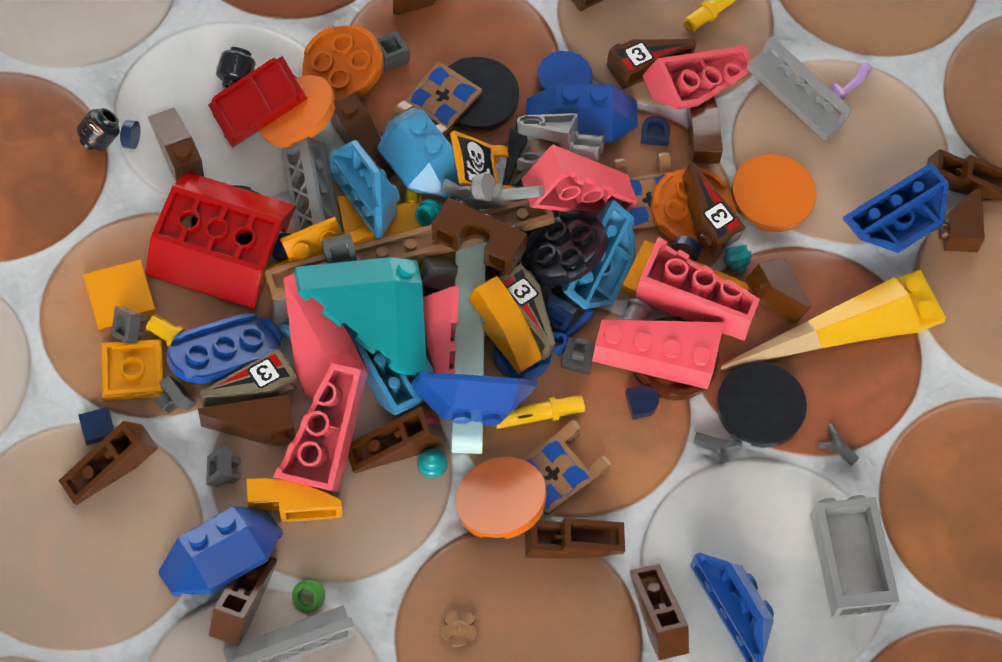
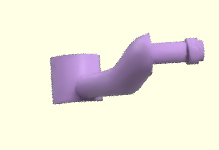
M868 62L861 64L856 77L845 87L841 88L835 83L829 88L844 100L851 90L866 79L868 73L872 70Z

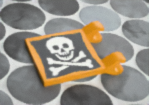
M455 130L450 132L459 184L471 187L472 179L476 174L490 173L494 177L496 185H498L495 164L500 162L499 157L509 158L508 148L504 145H490ZM503 185L506 189L515 188L511 185Z

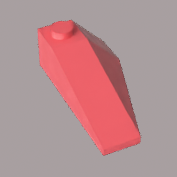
M745 46L658 58L642 76L653 100L677 110L699 106L750 74L746 68L751 58Z
M295 274L283 278L291 333L290 342L294 358V372L306 398L309 399L315 396L331 363L367 372L345 326L338 327L322 314L325 307L311 297L306 301L298 294Z
M456 286L423 297L426 357L436 374H455V369L452 368V365L455 363L457 342L453 341L456 333V324H458L459 287Z

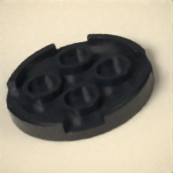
M467 57L455 61L448 66L482 89V93L455 123V126L464 130H468V128L493 130L505 124L514 115L518 106L519 86L513 73L502 63L486 57Z
M584 210L560 212L559 217L555 218L554 224L536 228L529 235L527 247L523 253L525 266L535 276L536 280L543 284L562 285L576 281L588 274L600 262L607 249L608 235L601 221L593 213Z
M762 362L745 364L730 372L721 384L716 404L719 419L729 434H733L740 440L750 443L753 447L760 448L779 446L793 438L802 426L807 411L806 396L797 379L779 366Z

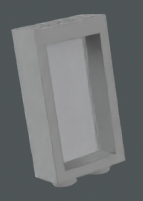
M855 495L847 500L836 501L834 498H825L818 501L810 516L831 617L840 618L893 612L899 603L876 497L866 498L864 495Z

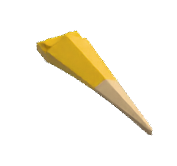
M917 270L899 278L893 277L722 364L721 370H730L749 363L763 362L837 345L918 333L944 323L946 316L922 271Z

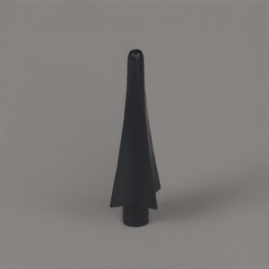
M517 123L515 129L510 128L509 158L506 161L502 185L510 184L517 166V160L520 158V153L523 152L528 142L527 136L518 133Z

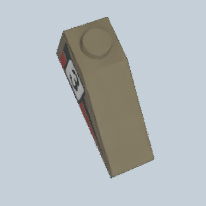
M519 264L514 268L510 276L504 274L499 279L520 308L535 338L540 354L545 360L549 357L555 341L542 292L535 276L530 271H527L522 264Z
M278 348L200 391V397L203 407L283 395L291 397L298 389L297 375Z

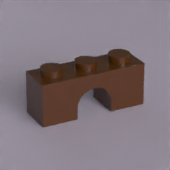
M449 197L431 224L432 239L456 251L468 239L479 238L487 243L484 247V264L509 276L527 247V233L523 232L519 227L507 225L489 213H481L471 208L466 202L456 201Z

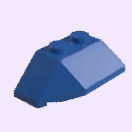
M555 84L526 99L527 115L578 114V131L580 134L604 135V144L615 143L630 130H634L638 126L637 101L613 85Z
M929 163L843 216V220L861 241L899 253L943 225L949 182L932 163Z
M420 372L412 382V389L442 419L453 420L456 424H466L471 421L482 422L485 426L500 424L537 387L536 380L451 373L436 374L431 372Z
M233 506L179 536L158 571L159 576L172 596L213 593L267 562L283 532L268 510Z
M700 552L695 554L690 566L746 662H763L774 622V613L768 601L762 600L757 592L756 580L750 573L747 574L741 565Z

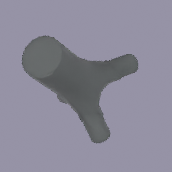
M829 424L828 429L832 441L818 443V448L835 451L852 466L860 457L840 438L834 425Z
M696 432L693 444L712 449L718 454L721 462H725L727 458L722 449L741 446L742 441L724 440Z

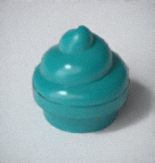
M432 199L421 202L415 211L418 223L422 227L431 225L443 205Z
M747 245L724 249V264L730 266L731 270L739 275L744 274L747 269L746 266L750 264V258L752 257V253L748 251Z
M426 449L420 453L417 459L418 470L425 477L437 478L443 475L447 469V457L439 449Z

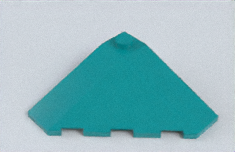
M388 257L295 268L294 274L298 294L306 301L311 297L325 307L322 314L341 328L343 324H346L358 334L355 340L369 352L374 354L378 350L390 359L391 363L388 367L395 373L418 376L420 372H427L423 288L417 260Z

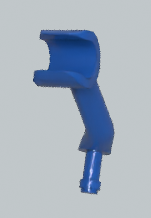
M584 309L585 312L568 327L565 333H553L554 341L561 343V345H556L553 348V353L560 355L565 351L568 338L572 337L594 315L593 310Z

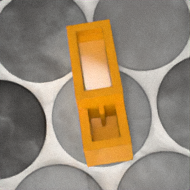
M495 276L475 288L468 301L486 322L483 330L517 373L520 374L539 362L542 356L530 327L520 308L499 277Z
M267 478L246 479L248 508L268 510V512L280 511L281 522L343 518L342 500L324 491L286 480Z

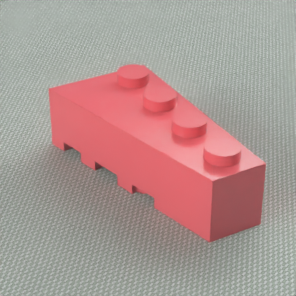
M553 144L521 178L524 187L542 185L545 189L543 197L528 198L531 208L564 212L584 210L596 215L613 199L628 212L638 203L628 174Z
M658 237L639 279L635 298L644 301L652 307L692 322H724L722 333L745 341L760 299L729 279L725 281L714 274L713 269L706 265L703 267L699 266L689 259L690 255L680 249L678 252L667 246V241Z
M602 320L592 361L708 390L724 322Z
M331 363L313 398L314 401L300 423V428L293 442H290L280 467L277 468L273 475L274 478L340 492L368 373L360 369Z

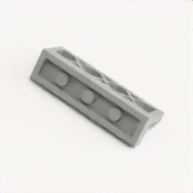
M773 36L766 41L762 52L747 65L746 69L824 141L828 140L844 126L852 111L840 97ZM771 50H773L775 53H777L778 56H779V58L776 57V56L771 52ZM813 87L818 91L819 95L813 90ZM833 106L841 112V115L833 109Z
M308 136L301 141L293 143V147L283 149L282 156L291 204L296 205L293 214L296 232L308 228L310 222H313V225L334 216L341 229L325 144ZM300 151L299 160L296 166H294L292 155ZM304 173V183L301 189L298 190L297 183L301 174ZM306 197H308L309 206L304 215L302 206Z
M343 605L243 641L239 646L232 645L223 649L227 662H289L355 638L354 624L351 617L348 618Z

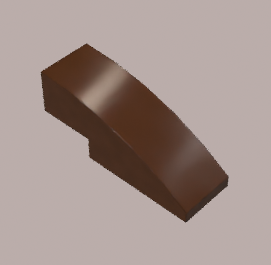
M713 96L699 106L687 108L689 145H691V161L694 163L720 164L723 148L719 113L715 97Z
M939 149L928 158L927 165L932 163L949 182L948 190L969 195L975 189H981L982 198L1002 200V168L971 154L962 159L942 149Z
M564 518L562 522L538 520L533 527L525 532L526 558L567 559L624 554V522Z

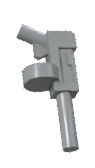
M490 173L476 174L472 179L471 187L459 186L448 179H445L441 185L442 190L457 197L456 201L466 202L477 211L479 209L508 207L509 200L543 197L545 194V189L542 185L506 189L502 184L496 185L495 179Z

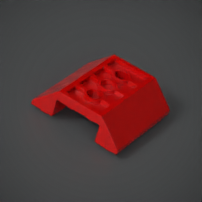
M187 172L172 185L152 232L145 275L255 310L265 286L264 270L280 231L286 233L296 205ZM188 216L198 218L196 225L189 228L182 225L183 220ZM243 233H249L253 236L252 241L246 245H241L237 242V238Z

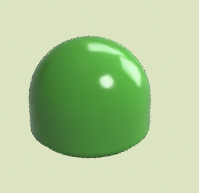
M304 580L293 589V603L302 612L317 610L324 603L325 590L315 580ZM305 588L310 589L314 594V601L311 605H306L301 600V594Z

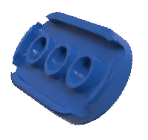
M239 314L176 335L168 349L167 363L170 370L178 378L194 384L210 383L235 373L278 348L280 350L281 332L277 325L266 317L262 319L258 318L257 314Z

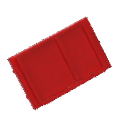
M281 56L278 59H270L215 95L208 106L223 131L224 137L233 148L308 98L297 81L296 75L293 74L285 58Z

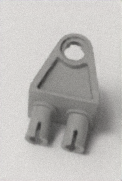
M578 114L525 115L517 119L519 134L557 142L560 148L599 163L600 154H603L605 137L604 135L580 134L578 131ZM546 151L520 153V158L517 160V169L521 172L526 168L530 169Z

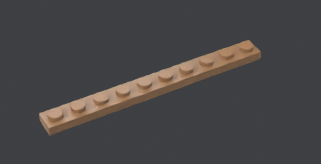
M528 199L509 203L508 207L480 211L481 213L493 215L497 220L507 225H515L522 229L523 232L554 224L555 220L552 210L531 208ZM431 225L354 246L357 261L388 257L419 261L423 260L424 256L434 257L456 251L432 239ZM471 238L466 240L460 249L485 243V241L479 238ZM324 254L264 270L273 301L285 297L283 278L294 274L296 267L326 264Z

